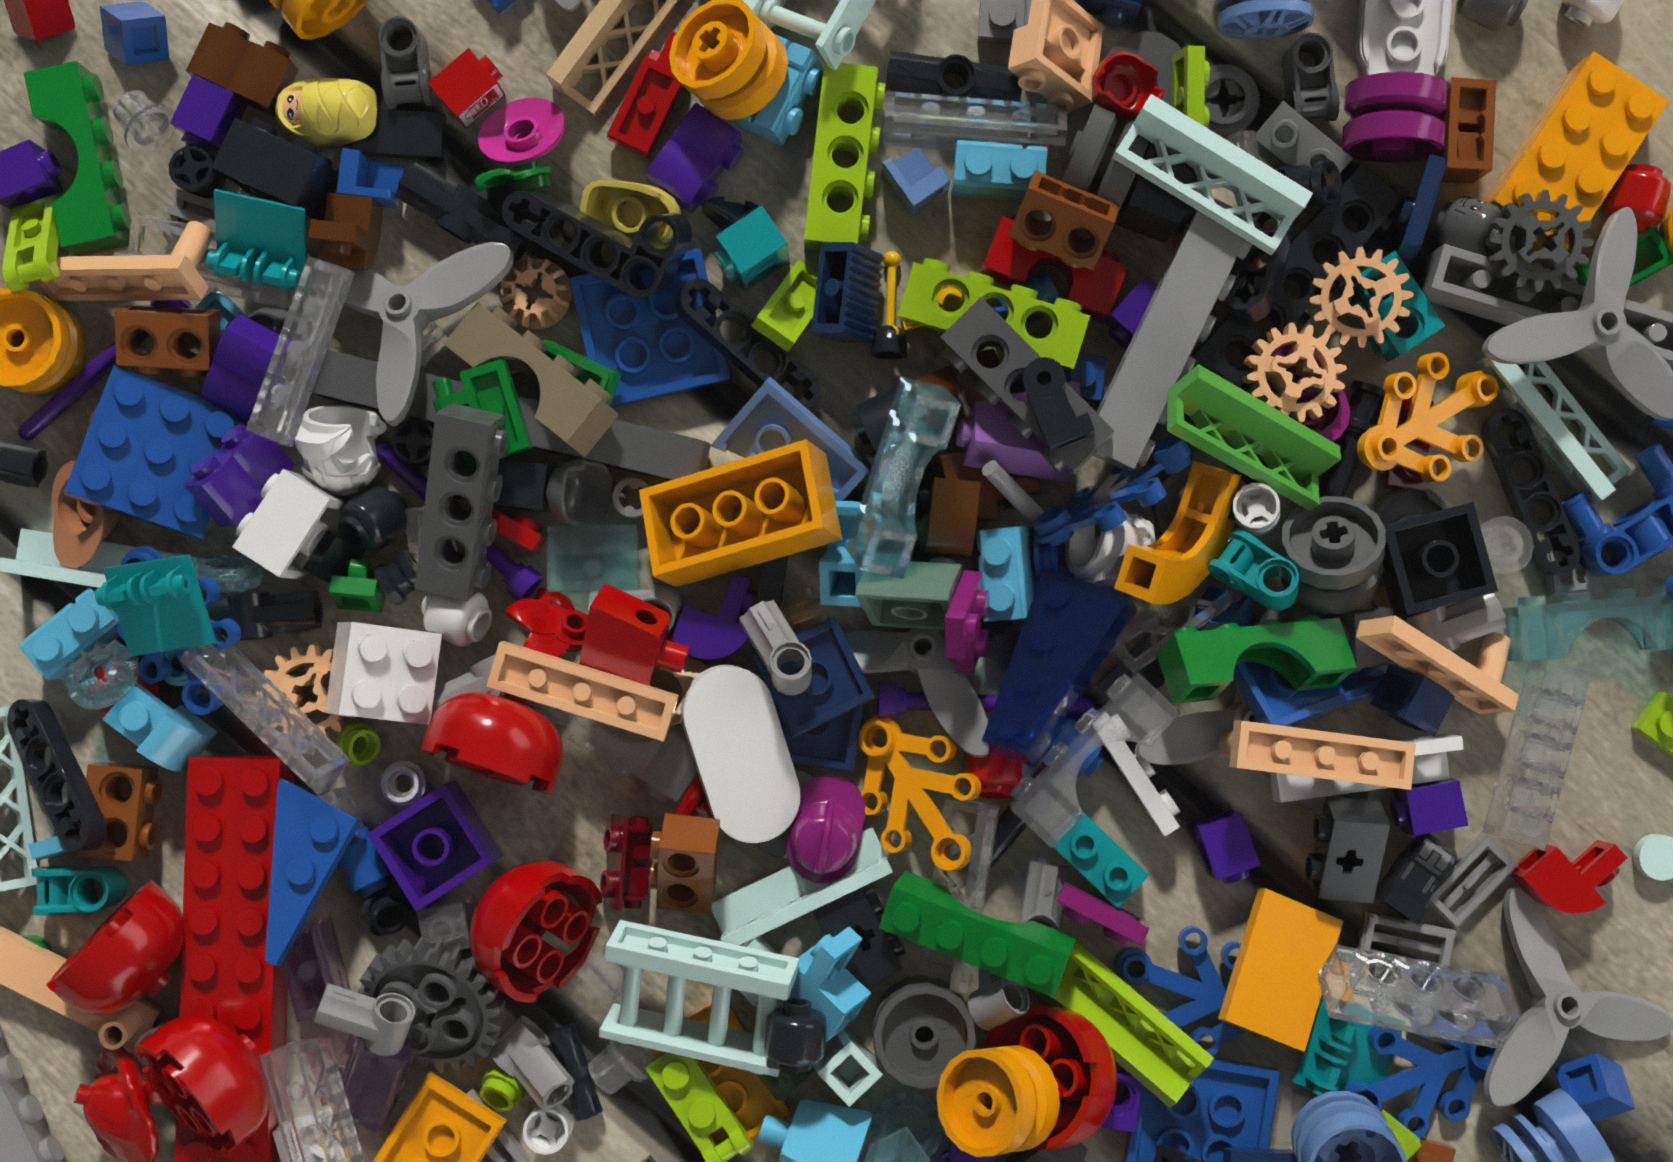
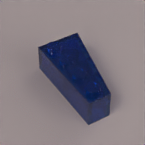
M1043 569L982 738V742L991 754L1035 768L1066 721L1067 713L1079 696L1082 697L1091 683L1090 678L1102 660L1108 657L1116 645L1115 640L1125 625L1129 624L1137 613L1132 595Z

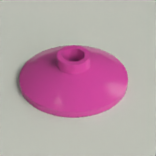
M542 98L519 99L500 107L485 120L478 134V144L483 155L493 163L506 166L526 164L546 155L559 143L565 131V118L561 109L552 101Z

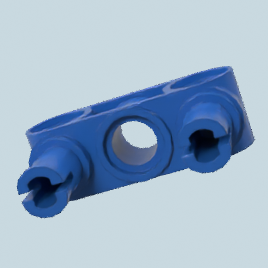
M1660 444L1653 445L1634 457V460L1655 490L1651 494L1653 499L1623 514L1611 525L1603 523L1584 491L1575 493L1561 502L1569 523L1579 537L1577 539L1581 553L1579 563L1585 569H1588L1593 576L1625 573L1645 560L1673 546V465ZM1604 545H1608L1613 553V560L1609 566H1606L1601 558V550Z

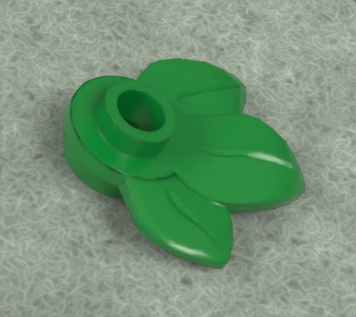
M540 159L522 165H515V172L505 168H498L484 172L475 178V192L505 186L510 183H514L516 191L552 185L549 174L553 173L551 166L542 167Z

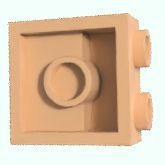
M1031 0L1028 24L1015 29L1013 32L1008 70L1019 77L1018 85L1022 89L1030 92H1039L1047 98V107L1053 112L1069 113L1074 109L1091 104L1094 101L1092 78L1099 66L1104 25L1073 0Z

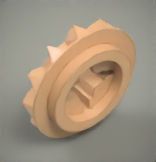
M528 257L525 261L512 265L509 273L501 280L500 301L504 310L520 326L525 328L544 329L553 326L565 316L570 307L572 288L569 278L562 268L547 258L534 259ZM540 279L542 281L541 288L553 299L537 298L529 311L530 297L519 287H533L536 281Z

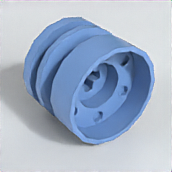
M1217 0V9L1220 11L1217 18V30L1224 36L1246 40L1271 39L1295 34L1312 25L1314 21V8L1310 4L1312 0Z
M1560 1088L1531 1105L1538 1125L1536 1128L1523 1115L1516 1113L1510 1117L1513 1130L1503 1122L1490 1129L1502 1162H1615L1610 1149L1590 1118L1578 1103Z
M1350 1091L1326 1092L1311 1099L1297 1113L1291 1129L1292 1150L1298 1162H1407V1158L1397 1138L1389 1128L1379 1108L1365 1096Z

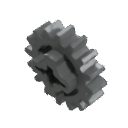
M1542 190L1537 194L1534 202L1531 195L1525 193L1518 197L1519 208L1511 202L1501 208L1507 217L1506 219L1495 218L1491 221L1490 225L1499 232L1498 235L1487 238L1485 244L1496 246L1497 253L1487 259L1489 263L1500 261L1503 265L1496 275L1499 279L1510 274L1514 276L1512 282L1513 289L1521 288L1526 282H1529L1531 293L1541 292L1544 282L1550 291L1561 288L1560 276L1567 281H1572L1578 277L1573 265L1584 266L1589 263L1590 259L1582 254L1581 251L1584 248L1593 246L1594 240L1584 238L1582 231L1591 227L1592 222H1579L1576 218L1583 209L1581 205L1571 209L1565 207L1568 195L1561 194L1552 202L1550 201L1549 191ZM1545 212L1555 217L1551 220H1539L1534 214L1530 215L1529 213ZM1552 230L1542 244L1543 249L1527 254L1533 247L1532 244L1537 240L1536 235ZM1565 232H1568L1569 236L1568 251L1564 248ZM1511 233L1515 236V249L1513 253H1511L1510 249ZM1530 263H1540L1544 269L1549 268L1550 272H1533L1524 267Z

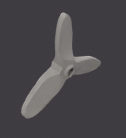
M1625 207L1615 211L1604 224L1594 248L1586 288L1578 310L1537 315L1503 327L1489 335L1483 344L1482 352L1490 360L1503 364H1531L1560 358L1580 349L1591 351L1606 378L1630 402L1655 419L1670 421L1673 420V370L1650 341L1627 325L1624 314L1625 299L1633 274L1637 248V223L1632 209Z
M488 242L462 250L433 264L410 284L395 286L371 269L359 270L319 265L320 257L309 261L308 272L310 277L323 291L343 305L383 322L376 374V393L379 412L388 424L397 426L401 423L413 402L420 373L423 331L428 327L429 322L456 313L485 295L509 273L513 265L514 254L507 245Z
M974 547L970 558L958 557L955 562L961 564L963 570L979 572L978 557L981 555V552L978 551L977 547ZM913 628L908 633L880 630L843 631L863 674L910 670L913 674L919 675L928 704L949 737L969 755L984 758L988 755L991 748V732L987 717L976 692L963 673L955 672L954 662L950 658H945L944 630ZM921 648L931 649L926 655H919L917 653Z
M1265 608L1259 614L1253 626L1270 619H1277L1280 623H1288L1285 610L1272 611ZM1237 687L1233 703L1225 711L1196 712L1171 719L1145 733L1136 744L1135 754L1145 762L1161 765L1184 764L1204 760L1221 754L1218 747L1219 739L1223 733L1233 731L1234 720L1257 722ZM1261 771L1271 781L1270 772ZM1325 797L1297 800L1295 802L1310 810L1323 811Z
M1507 889L1504 896L1505 920L1511 943L1527 978L1532 998L1531 1008L1508 1029L1487 1068L1483 1084L1484 1095L1490 1105L1508 1106L1524 1098L1543 1079L1557 1060L1569 1029L1575 1028L1593 1036L1620 1041L1656 1040L1668 1035L1673 1030L1672 1017L1665 1009L1652 1002L1618 992L1580 991L1578 987L1574 986L1564 967L1551 930L1538 906L1522 889Z

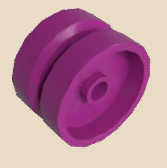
M1416 72L1377 73L1350 81L1345 86L1344 111L1346 115L1353 119L1343 126L1342 149L1354 159L1386 163L1428 159L1430 154L1440 155L1445 150L1446 126L1442 120L1436 117L1447 110V82L1434 75Z

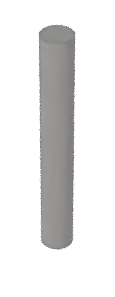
M991 460L983 466L982 474L1033 525L1034 520L1044 513L1041 507L995 460ZM1066 542L1059 545L1060 551L1065 550Z

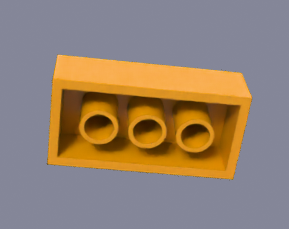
M1595 51L1591 52L1571 69L1484 201L1500 208L1511 202L1519 208V196L1529 193L1535 202L1539 192L1548 190L1550 201L1552 202L1561 194L1568 195L1565 207L1571 209L1581 205L1583 209L1576 218L1579 222L1590 221L1669 103V100ZM1545 212L1529 213L1530 215L1534 214L1539 220H1551L1555 217ZM1552 230L1536 235L1537 240L1532 244L1533 247L1531 249L1533 251L1543 249L1542 244ZM1565 232L1564 248L1567 251L1569 248L1568 232Z
M807 439L639 490L652 575L674 587L843 540L826 453Z

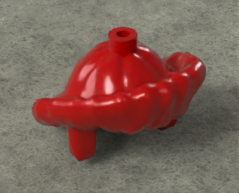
M124 1047L114 1050L103 1048L99 1059L95 1062L94 1082L90 1086L79 1084L73 1102L83 1105L84 1117L95 1133L97 1141L114 1159L121 1162H155V1157L159 1153V1135L155 1129L156 1122L148 1106L164 1103L148 1080L143 1078L141 1066L137 1062L135 1055L129 1053Z

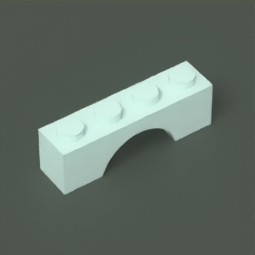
M761 935L742 945L778 954ZM740 991L753 1006L757 1007L758 994ZM777 999L776 1008L783 1006L784 1000ZM848 1027L844 1028L828 1042L825 1041L824 1057L819 1062L812 1064L817 1074L849 1107L883 1075L882 1063Z

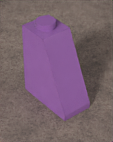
M1074 381L1066 382L1080 396V383ZM1026 392L1011 394L1018 401H1029ZM987 400L975 402L967 420H960L956 434V445L962 447V466L982 469L987 462L995 460L1007 473L1068 482L1072 474L1066 468L1059 473L1042 457L1040 452L1045 446L1033 434L1026 440L1007 421L1012 413L1000 401L994 407Z

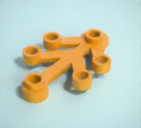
M1435 352L1424 354L1419 358L1417 362V381L1409 372L1392 373L1386 377L1384 381L1385 397L1378 424L1370 427L1363 433L1357 443L1359 459L1371 469L1385 471L1392 469L1395 465H1399L1420 474L1421 478L1426 482L1445 481L1451 473L1449 459L1442 454L1423 456L1404 447V445L1414 439L1451 453L1458 462L1477 461L1482 456L1483 443L1477 435L1458 436L1437 427V425L1465 408L1482 407L1490 404L1498 394V382L1494 376L1486 371L1480 370L1464 373L1456 382L1455 392L1430 407L1436 381L1446 377L1449 372L1447 357L1443 353ZM1432 361L1434 362V365H1435V371H1434V373H1433V371H1432V369H1431V362H1432ZM1399 380H1400L1401 383H1402V391H1401V392H1400L1399 389H1398V381H1399ZM1412 397L1407 420L1397 427L1402 400ZM1466 443H1467L1468 446H1469V453H1468V454L1466 453V450H1465ZM1434 462H1435L1436 467H1437V472H1436V474H1434V472H1433V464H1434Z
M878 716L870 718L862 726L858 737L859 745L868 757L864 787L860 792L865 803V815H880L887 809L888 797L881 790L886 765L895 778L887 828L881 834L883 848L889 853H902L911 846L912 836L906 828L911 803L934 839L931 847V857L935 865L946 871L964 868L972 856L971 844L965 836L952 832L925 789L952 794L955 799L960 801H971L976 799L981 792L979 778L971 773H959L954 776L911 768L901 751L925 754L935 763H948L956 755L957 747L955 742L948 736L936 735L926 738L904 734L894 719L878 718ZM884 730L887 733V743L882 747L878 742V735ZM943 741L946 745V753L940 758L936 754V745ZM965 778L971 784V790L968 795L962 794L960 790V784ZM872 793L877 797L878 802L873 810L868 806V798ZM895 831L901 835V844L897 848L891 841L892 834ZM953 843L958 844L961 849L960 857L957 860H954L950 855V847Z

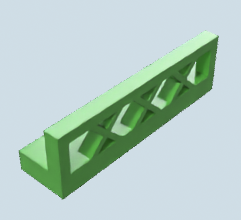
M1199 364L1168 389V432L1259 483L1270 486L1275 492L1309 511L1320 504L1318 476L1341 460L1339 445ZM1184 413L1191 417L1197 428L1184 421ZM1220 434L1226 436L1232 447L1225 443ZM1256 454L1262 457L1268 468L1262 465ZM1291 474L1302 479V487L1296 483Z

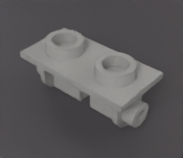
M1282 101L1253 137L1281 161L1293 167L1305 164L1312 168L1317 162L1331 160L1336 164L1341 173L1353 159L1352 156L1284 101Z

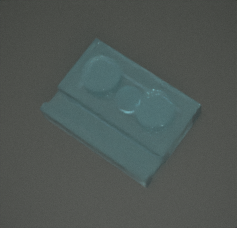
M637 524L579 525L577 527L547 526V592L600 591L603 584L611 585L619 590H640L639 526Z

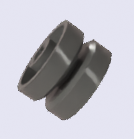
M1094 104L1083 131L1078 130L1062 166V170L1065 172L1061 181L1084 191L1088 190L1091 183L1098 185L1094 195L1119 204L1121 207L1136 172L1112 157L1134 121L1132 120L1124 126L1116 145H1114L1109 140L1117 123L1116 113ZM1137 135L1128 150L1143 158L1149 141Z
M1334 496L1320 497V504L1311 511L1299 506L1290 512L1282 526V557L1291 561L1299 573L1298 596L1295 602L1303 608L1320 614H1344L1360 609L1376 596L1382 584L1386 545L1385 527L1377 513L1362 502L1347 497ZM1281 578V582L1286 590L1290 584L1286 579Z
M927 975L906 977L889 987L877 1003L873 1018L876 1054L886 1072L902 1084L919 1089L938 1087L940 1076L949 1061L963 1051L974 1050L976 1043L974 1022L968 1006L960 992L942 979ZM922 1026L930 1028L926 1031L925 1037H917L916 1031Z

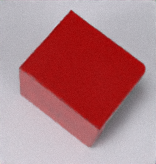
M4 0L13 31L17 35L33 41H40L75 28L68 0Z

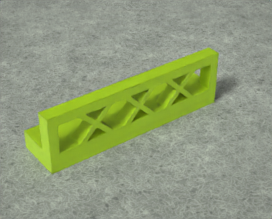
M1077 941L1073 947L1055 997L1053 998L1033 990L1049 1005L1070 1009L1090 1020L1106 1038L1115 1061L1169 1108L1179 1101L1193 1080L1205 1071L1214 1060L1212 1055Z

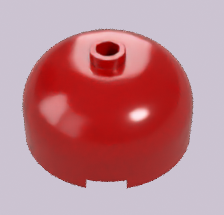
M500 691L499 696L482 692H467L445 701L431 717L419 749L421 752L434 756V753L439 754L441 750L446 752L444 760L447 763L511 785H529V782L533 781L531 790L550 795L553 793L564 758L562 738L553 722L539 711L526 706L527 699Z
M550 860L524 862L504 872L485 891L472 917L469 943L471 955L479 972L487 977L489 983L519 1002H535L537 994L544 992L553 985L561 989L582 967L600 931V928L590 926L596 914L597 905L602 903L601 893L596 884L569 866ZM555 889H562L571 894L580 907L568 901L565 895ZM547 930L567 944H574L580 939L581 942L572 953L564 957L562 951L541 937Z
M150 879L144 886L142 885L95 930L77 950L78 952L76 954L73 953L46 983V986L71 1008L84 1014L96 1016L110 1015L122 1011L135 1003L145 993L152 998L171 979L172 976L167 970L182 950L184 924L183 913L172 897Z
M1037 1005L1030 1006L1027 1013L992 1029L983 1049L1020 1045L1033 1050L1050 1066L1058 1083L1060 1108L1057 1123L1048 1138L1032 1149L1059 1150L1070 1148L1084 1142L1100 1129L1110 1114L1116 1097L1117 1069L1112 1050L1106 1038L1090 1020L1067 1008Z
M188 1015L166 1022L134 1047V1053L139 1058L145 1055L149 1062V1065L142 1069V1072L159 1098L184 1127L189 1126L197 1134L204 1132L208 1136L203 1141V1144L215 1155L222 1158L228 1157L249 1139L262 1124L269 1106V1085L265 1072L257 1059L260 1056L259 1050L245 1034L238 1036L229 1027L213 1018Z

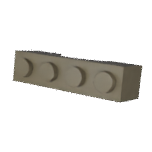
M477 302L443 344L473 368L499 359H505L511 374L521 372L536 374L540 385V402L535 418L582 456L586 457L619 416L606 403L611 395L592 379H589L583 385L575 378L580 371L558 354L554 360H551L544 354L549 347L529 330L523 336L514 331L519 323L497 306L493 312H490Z

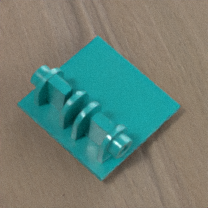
M215 189L213 194L217 252L209 251L206 257V268L213 270L216 276H223L225 274L236 277L240 275V280L243 282H249L253 278V282L257 285L266 283L279 286L284 291H288L291 287L305 290L307 288L305 208Z
M190 554L103 569L106 582L102 584V587L96 589L95 600L99 606L116 610L130 656L216 643Z
M1322 996L1305 1052H1302L1292 1082L1313 1090V1093L1320 1096L1326 1092L1342 1091L1347 1084L1353 1081H1363L1369 1085L1385 1078L1394 1054L1382 1055L1377 1050L1372 1049L1368 1043V1033L1373 1026L1384 1024L1395 1030L1400 1037L1404 1024ZM1388 1032L1381 1034L1378 1038L1379 1047L1384 1046L1388 1042Z

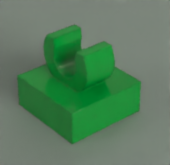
M351 559L348 577L332 575L328 592L338 609L383 612L385 594L378 580L374 579L373 569H369L370 561Z

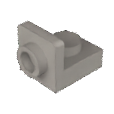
M980 0L977 42L1012 44L1014 30L1028 24L1031 0Z

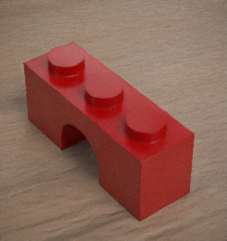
M1012 215L1011 219L1002 216L980 273L995 279L994 281L1012 287V284L1023 286L1028 273L1035 267L1041 265L1054 266L1066 277L1068 291L1065 299L1081 304V313L1090 315L1091 320L1103 324L1110 315L1129 266L1120 263L1121 258L1117 254L1105 249L1102 250L1094 271L1085 267L1074 268L1068 266L1056 255L1044 250H1029L1021 246L1017 239L1009 237L1008 234L1016 215Z

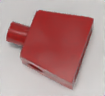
M603 584L590 605L579 664L650 686L660 667L683 674L691 647L667 640L671 616L668 612L611 585Z

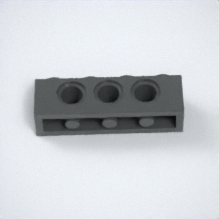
M982 297L940 337L943 345L946 347L941 353L944 358L959 373H962L967 368L979 380L974 386L975 389L993 407L1000 401L1012 413L1007 421L1021 436L1027 440L1033 434L1045 446L1040 454L1057 472L1060 473L1066 468L1073 475L1114 435L1115 431L1066 383L1065 393L1075 417L1088 412L1095 429V436L1050 454L1030 402L1018 401L1010 393L1013 383L1023 378L1024 370L1028 364L1041 357ZM987 346H997L1005 354L1002 363L995 368H985L978 362L980 351Z
M451 403L435 414L415 589L468 601L481 588L484 589L491 573V563L486 561L487 549L492 544L497 529V521L492 518L493 504L499 499L503 483L502 476L497 475L499 458H503L506 452L509 437L508 432L503 430L505 415ZM463 451L473 455L477 463L476 469L465 463ZM457 495L467 499L471 506V512L461 508L457 501ZM452 539L459 541L464 546L465 554L455 550L452 545Z

